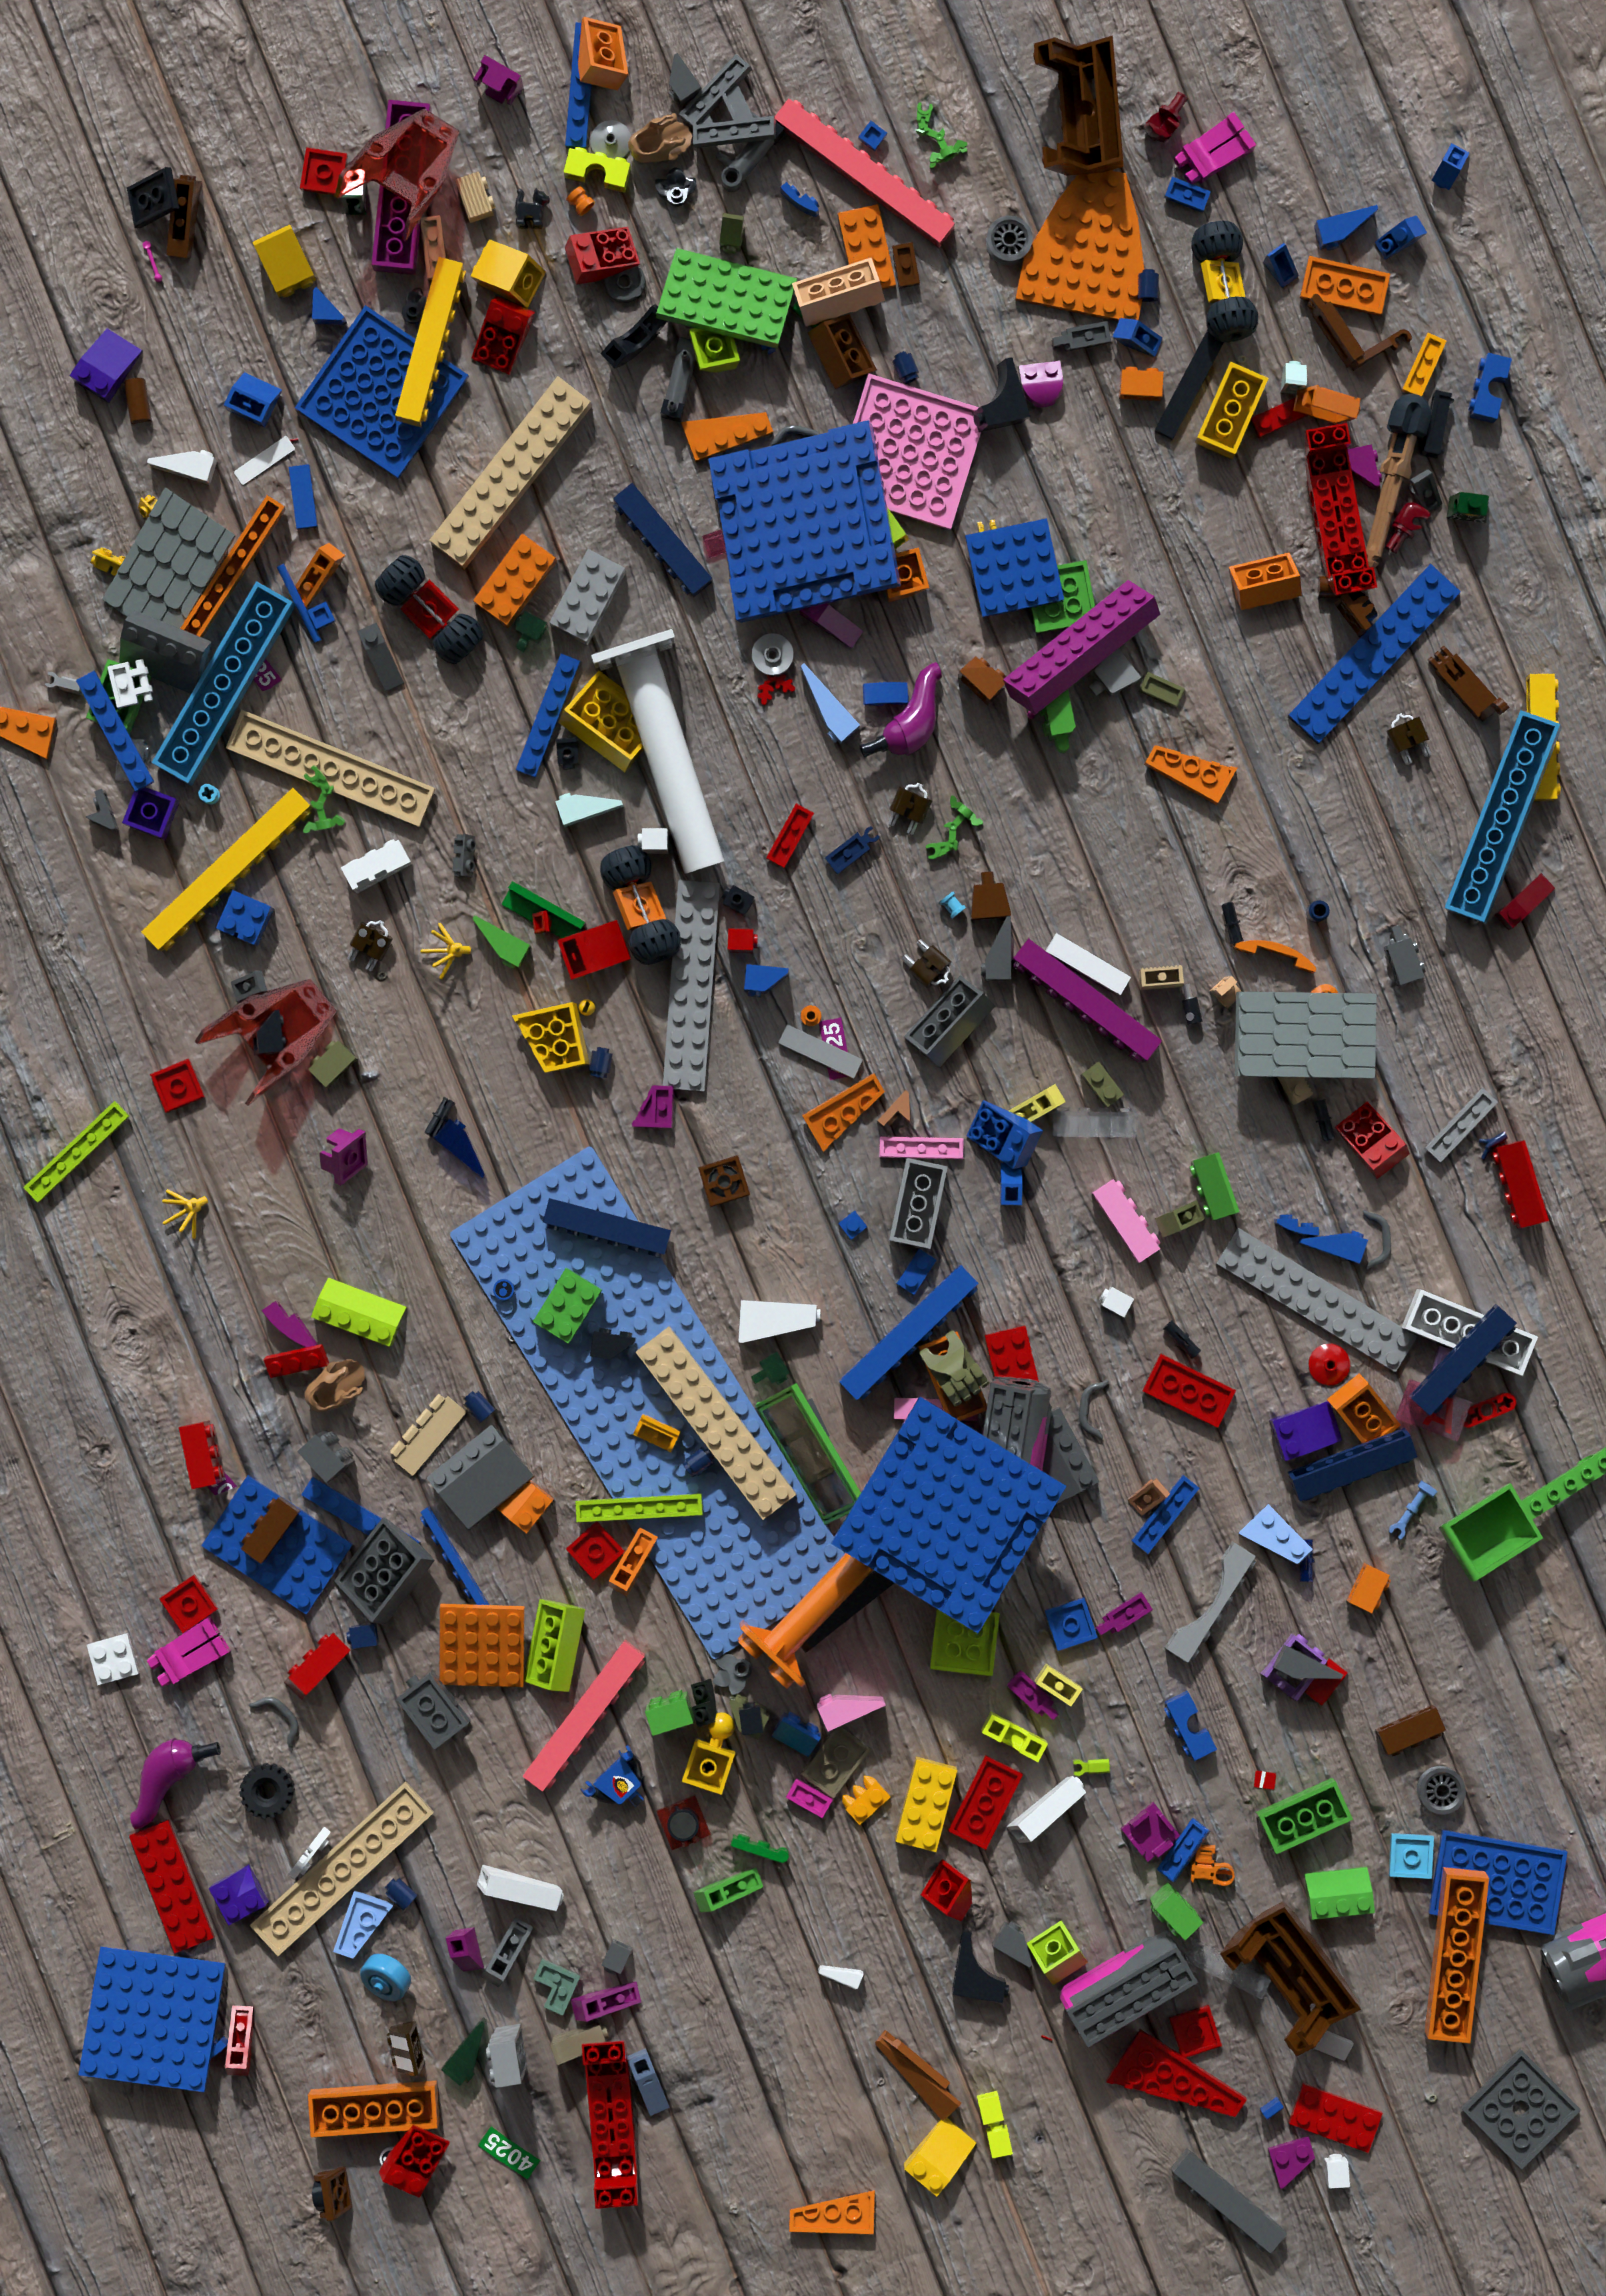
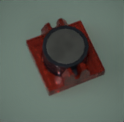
M696 1795L656 1810L671 1850L687 1847L689 1844H695L700 1839L711 1835Z

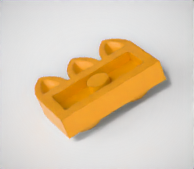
M863 1776L866 1790L863 1787L853 1785V1794L856 1799L848 1795H842V1803L845 1810L859 1825L891 1797L879 1782L870 1776Z

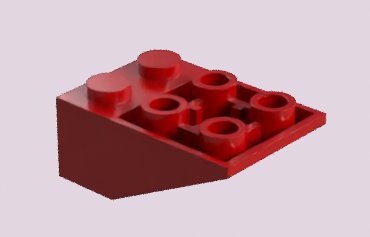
M628 227L570 235L565 245V251L576 285L596 282L640 265Z
M496 296L490 302L471 359L509 375L529 332L535 312Z
M617 920L557 940L571 980L631 959Z
M1368 1101L1335 1126V1129L1376 1179L1380 1178L1410 1154L1407 1144Z
M412 2125L390 2151L380 2168L379 2174L382 2181L420 2198L450 2141L416 2125Z

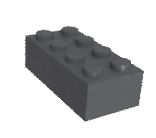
M327 1430L316 1434L297 1451L325 1483L337 1478L354 1462L352 1458L354 1456L353 1453L346 1446L342 1448L338 1443L340 1439L336 1434Z

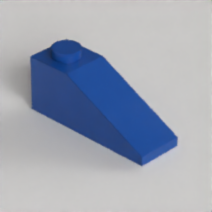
M1374 205L1317 220L1314 228L1320 250L1325 248L1327 251L1337 249L1339 245L1376 214L1378 206Z
M1352 1230L1351 1234L1342 1233L1299 1239L1298 1243L1360 1264L1368 1240L1363 1238L1364 1234Z

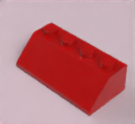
M1525 1140L1493 1148L1492 1158L1494 1164L1498 1165L1500 1170L1498 1179L1506 1190L1504 1199L1512 1210V1213H1510L1512 1224L1516 1225L1517 1228H1524L1549 1221Z

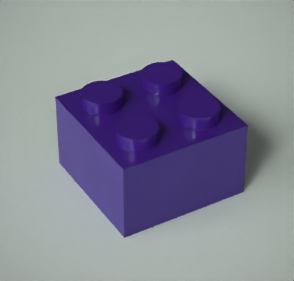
M147 787L138 792L134 790L122 823L128 827L166 840L180 801Z

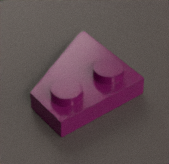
M652 1085L636 1119L632 1122V1127L673 1128L674 1086Z
M1308 2136L1268 2148L1280 2189L1284 2188L1315 2159Z

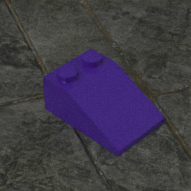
M107 328L80 358L69 376L74 382L107 403H110L143 351Z
M1328 1401L1269 1420L1282 1460L1284 1461L1342 1441L1332 1407Z

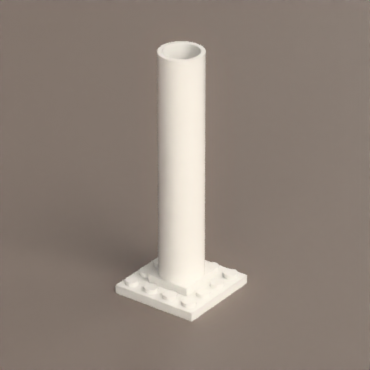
M670 629L591 656L595 668L600 667L601 671L613 667L612 663L616 662L684 873L686 874L723 862L724 858L656 651L658 648L660 651L672 648V644L675 643V636L673 630Z

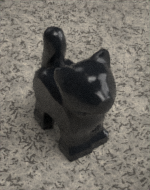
M535 188L532 197L533 203L523 202L524 191L518 189V196L515 202L516 227L528 229L526 221L531 220L533 222V229H542L544 207L550 203V197L544 191H539Z

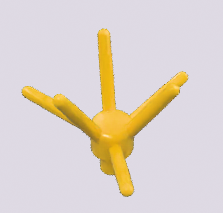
M438 923V927L444 936L435 930H432L431 933L447 943V948L421 949L420 952L448 954L432 965L435 968L448 961L439 976L442 980L455 957H461L462 954H470L471 947L462 946L461 943H454L443 925Z
M167 1189L166 1193L178 1200L163 1199L162 1203L184 1205L185 1209L163 1221V1225L188 1213L189 1215L180 1227L179 1232H183L192 1218V1238L195 1239L197 1212L201 1211L202 1206L208 1204L207 1198L203 1196L199 1199L192 1198L188 1200Z

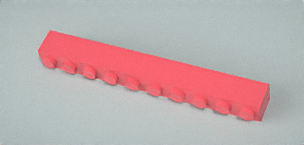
M788 98L775 115L776 122L784 127L786 134L938 248L953 231L955 226L954 219L948 213L944 212L942 214L936 209L937 206L932 201L922 199L916 189L906 187L900 177L890 175L886 172L887 168L879 162L877 164L873 162L868 153L863 150H857L853 147L852 141L846 137L844 139L841 138L832 126H825L820 122L821 119L812 112L809 114L797 100L793 102Z

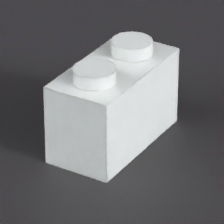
M642 828V834H638V846L647 854H668V829Z

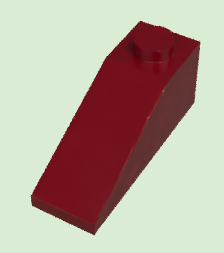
M1540 873L1501 908L1495 916L1510 930L1534 910L1555 887Z

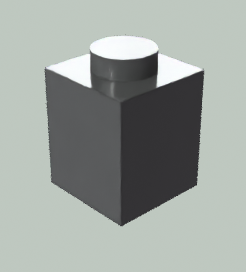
M613 1939L602 1962V1966L605 1967L604 1970L614 1975L616 1972L621 1974L632 1951V1947Z

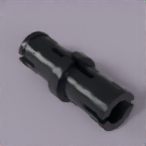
M1173 1320L1164 1326L1163 1330L1175 1341V1345L1177 1347L1180 1346L1191 1359L1201 1351L1189 1338V1334L1187 1332L1184 1333ZM1175 1333H1177L1189 1346H1187Z

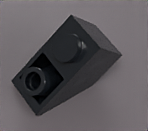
M279 1010L269 1013L252 1034L254 1056L279 1054L284 1051L283 1048L286 1047L285 1036H282L281 1030L284 1021Z
M599 1328V1331H594L590 1356L611 1360L635 1343L636 1338L632 1337L630 1332L620 1331V1335L611 1334V1329Z

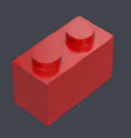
M728 928V953H753V948H758V934H754L753 929Z

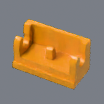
M642 1414L633 1435L672 1452L681 1431Z

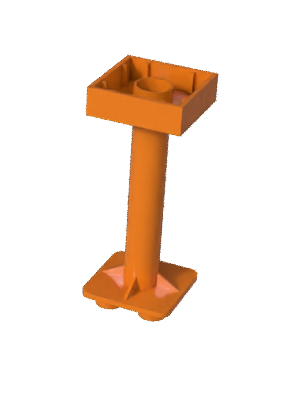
M845 1553L772 1631L749 1626L742 1620L739 1623L743 1631L738 1638L739 1644L756 1660L765 1652L774 1661L768 1667L769 1672L786 1689L794 1682L803 1687L806 1683L800 1674L795 1652L863 1582L873 1569Z

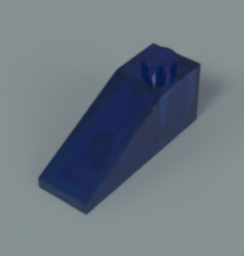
M449 1119L434 1139L480 1177L485 1178L487 1176L468 1132L464 1130L466 1126L458 1119L455 1121Z

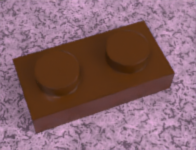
M913 242L893 245L892 251L899 288L920 285Z

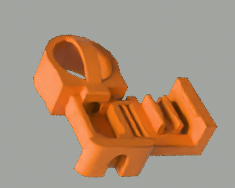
M1201 1844L1196 1852L1195 1861L1192 1862L1191 1881L1194 1882V1879L1213 1880V1884L1221 1886L1231 1884L1235 1877L1233 1867L1228 1863H1214L1212 1854H1215V1845ZM1220 1868H1228L1229 1870H1218V1869H1220ZM1216 1874H1227L1232 1877L1227 1881H1222L1217 1878Z

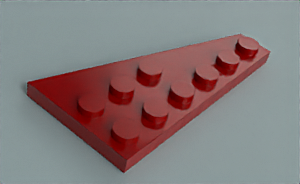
M1139 2029L1106 2079V2083L1122 2085L1124 2088L1137 2089L1150 2095L1177 2102L1182 2101L1192 2106L1208 2108L1211 2111L1236 2117L1247 2101V2097L1142 2029Z

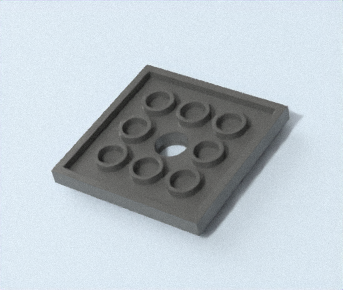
M1521 2049L1461 2107L1521 2170L1581 2111ZM1520 2100L1525 2101L1527 2104L1526 2112L1522 2115L1515 2114L1512 2110L1514 2103Z

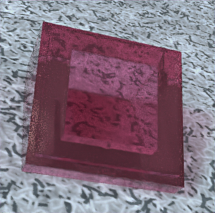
M722 529L702 536L709 558L726 553Z

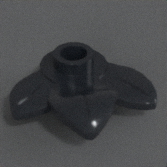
M677 167L672 168L668 172L667 179L655 180V188L658 194L667 197L668 202L675 207L682 206L686 202L687 196L695 191L697 185L696 178H685L683 171Z
M421 288L413 289L406 297V305L402 308L401 314L407 323L420 324L428 297V295H423ZM409 310L415 311L416 314H410Z

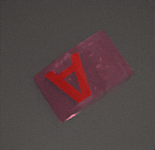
M1409 1379L1395 1418L1458 1442L1472 1402L1455 1395L1450 1399L1447 1397L1442 1402L1443 1407L1436 1414L1432 1413L1429 1415L1409 1397L1420 1384V1382Z

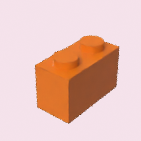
M1137 367L1122 369L1120 373L1119 399L1161 401L1164 372H1160L1157 368H1147L1146 371L1138 370Z
M1364 1563L1346 1601L1373 1613V1610H1377L1381 1604L1382 1599H1380L1382 1591H1386L1389 1587L1390 1575Z

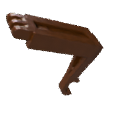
M1314 294L1307 303L1313 318L1346 368L1351 367L1353 371L1388 348L1396 351L1398 348V344L1395 342L1396 338L1403 336L1407 342L1412 340L1411 333L1402 329L1364 352L1331 301L1325 304L1320 295Z
M1442 646L1440 650L1445 655L1444 657L1437 651L1434 653V656L1439 660L1438 662L1433 657L1428 659L1429 663L1436 669V675L1476 719L1479 717L1483 722L1495 711L1501 715L1510 708L1502 698L1499 697L1497 699L1457 653L1453 656L1445 646Z

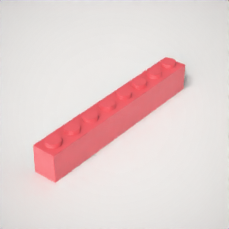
M627 1640L623 1641L522 1777L542 1792L545 1788L550 1789L557 1780L554 1778L558 1771L562 1773L569 1764L567 1761L568 1757L571 1754L575 1756L582 1747L579 1744L584 1737L586 1739L589 1738L594 1731L593 1724L596 1720L601 1722L607 1714L605 1708L609 1703L613 1705L620 1695L617 1692L622 1686L626 1688L633 1679L630 1677L634 1670L639 1671L646 1662L643 1660L644 1653Z

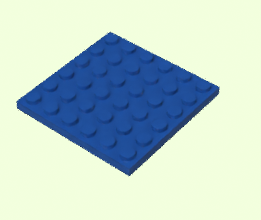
M365 305L301 397L295 409L399 479L469 378V375L443 358V361L439 362L437 366L439 370L438 380L432 384L431 389L434 390L432 401H428L426 409L429 410L426 422L422 421L421 427L396 421L395 414L416 339Z
M100 1946L78 2075L205 2092L226 1963Z

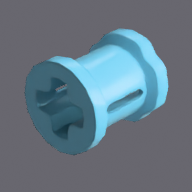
M210 784L202 785L198 792L200 799L209 805L217 803L220 799L219 790ZM207 790L214 792L211 794V799L205 796L208 794Z
M954 891L939 902L940 905H944L952 919L966 908L954 896Z

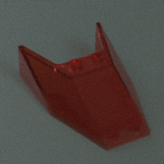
M424 108L381 131L368 141L339 175L335 197L340 198L370 181L377 182L411 205L402 240L406 241L444 184L459 130Z
M311 979L249 996L202 1029L195 1042L201 1044L229 1035L239 1034L253 1050L252 1034L269 1013L274 1010L280 1011L284 1021L281 1030L282 1036H285L286 1047L279 1054L257 1055L266 1066V1072L245 1102L247 1106L303 1062L337 1010Z

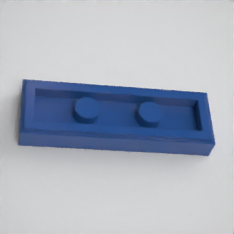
M310 465L288 467L296 529L316 528L318 523Z
M1192 1818L1157 1870L1172 1882H1176L1210 1833V1830L1195 1818Z

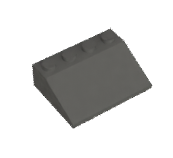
M133 610L124 621L120 637L119 663L129 662L130 667L136 669L135 661L143 659L151 678L191 694L204 672L211 641Z
M1060 1407L1051 1410L1042 1469L1044 1473L1066 1485L1057 1503L1099 1483Z
M491 1424L431 1473L427 1479L466 1528L470 1530L532 1480L534 1475L502 1433Z
M383 1517L334 1581L372 1623L386 1624L435 1560L419 1543L387 1518Z

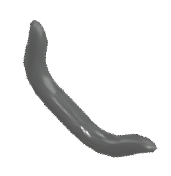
M786 426L778 432L770 446L779 444L785 435L789 433L808 437L819 435L820 433L802 426Z
M1363 1210V1214L1368 1219L1378 1222L1382 1228L1383 1251L1380 1256L1372 1259L1367 1264L1366 1269H1370L1383 1263L1389 1257L1391 1252V1233L1386 1219L1381 1215Z
M1108 1380L1088 1386L1082 1393L1080 1400L1079 1421L1081 1427L1087 1433L1099 1439H1103L1102 1434L1087 1421L1088 1403L1090 1395L1094 1391L1106 1387L1109 1383Z
M264 1697L250 1703L249 1706L252 1708H259L264 1705H273L290 1722L291 1729L287 1737V1744L291 1747L298 1732V1722L294 1714L280 1700L273 1697Z

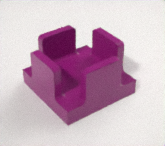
M484 55L481 60V67L473 79L474 85L479 87L482 82L488 86L485 91L487 96L501 104L506 99L507 104L511 106L516 96L520 95L524 89L521 75Z
M339 1128L326 1138L327 1143L336 1146L332 1149V1154L326 1151L319 1153L321 1169L333 1174L334 1183L341 1186L368 1165L366 1133L361 1129L350 1133Z
M1154 1802L1121 1827L1122 1831L1147 1862L1155 1856L1157 1858L1174 1845L1173 1841L1180 1836Z

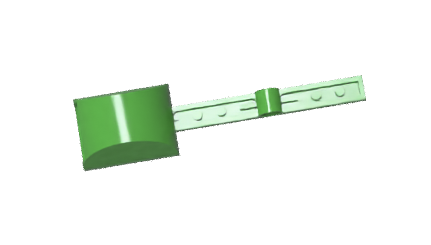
M1606 1447L1595 1454L1583 1458L1575 1467L1522 1500L1512 1484L1509 1483L1440 1526V1532L1460 1563L1467 1578L1472 1582L1477 1581L1543 1539L1533 1519L1606 1473Z

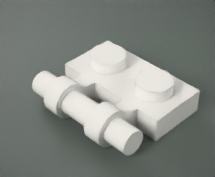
M143 659L136 660L137 668L132 670L129 662L108 666L118 709L139 704L138 695H143L145 702L153 701L151 694L153 689L152 685H149L147 677L149 672L148 668L144 665ZM139 676L141 687L135 688L133 677Z

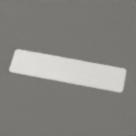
M284 436L235 470L234 474L240 483L244 485L288 455L295 447L288 437Z

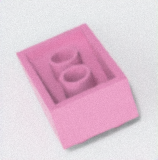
M831 1694L821 1697L819 1703H817V1709L827 1731L886 1706L885 1700L881 1696H831Z

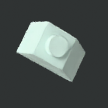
M1289 361L1283 367L1280 393L1297 394V390L1306 387L1307 369L1306 365H1301V362Z

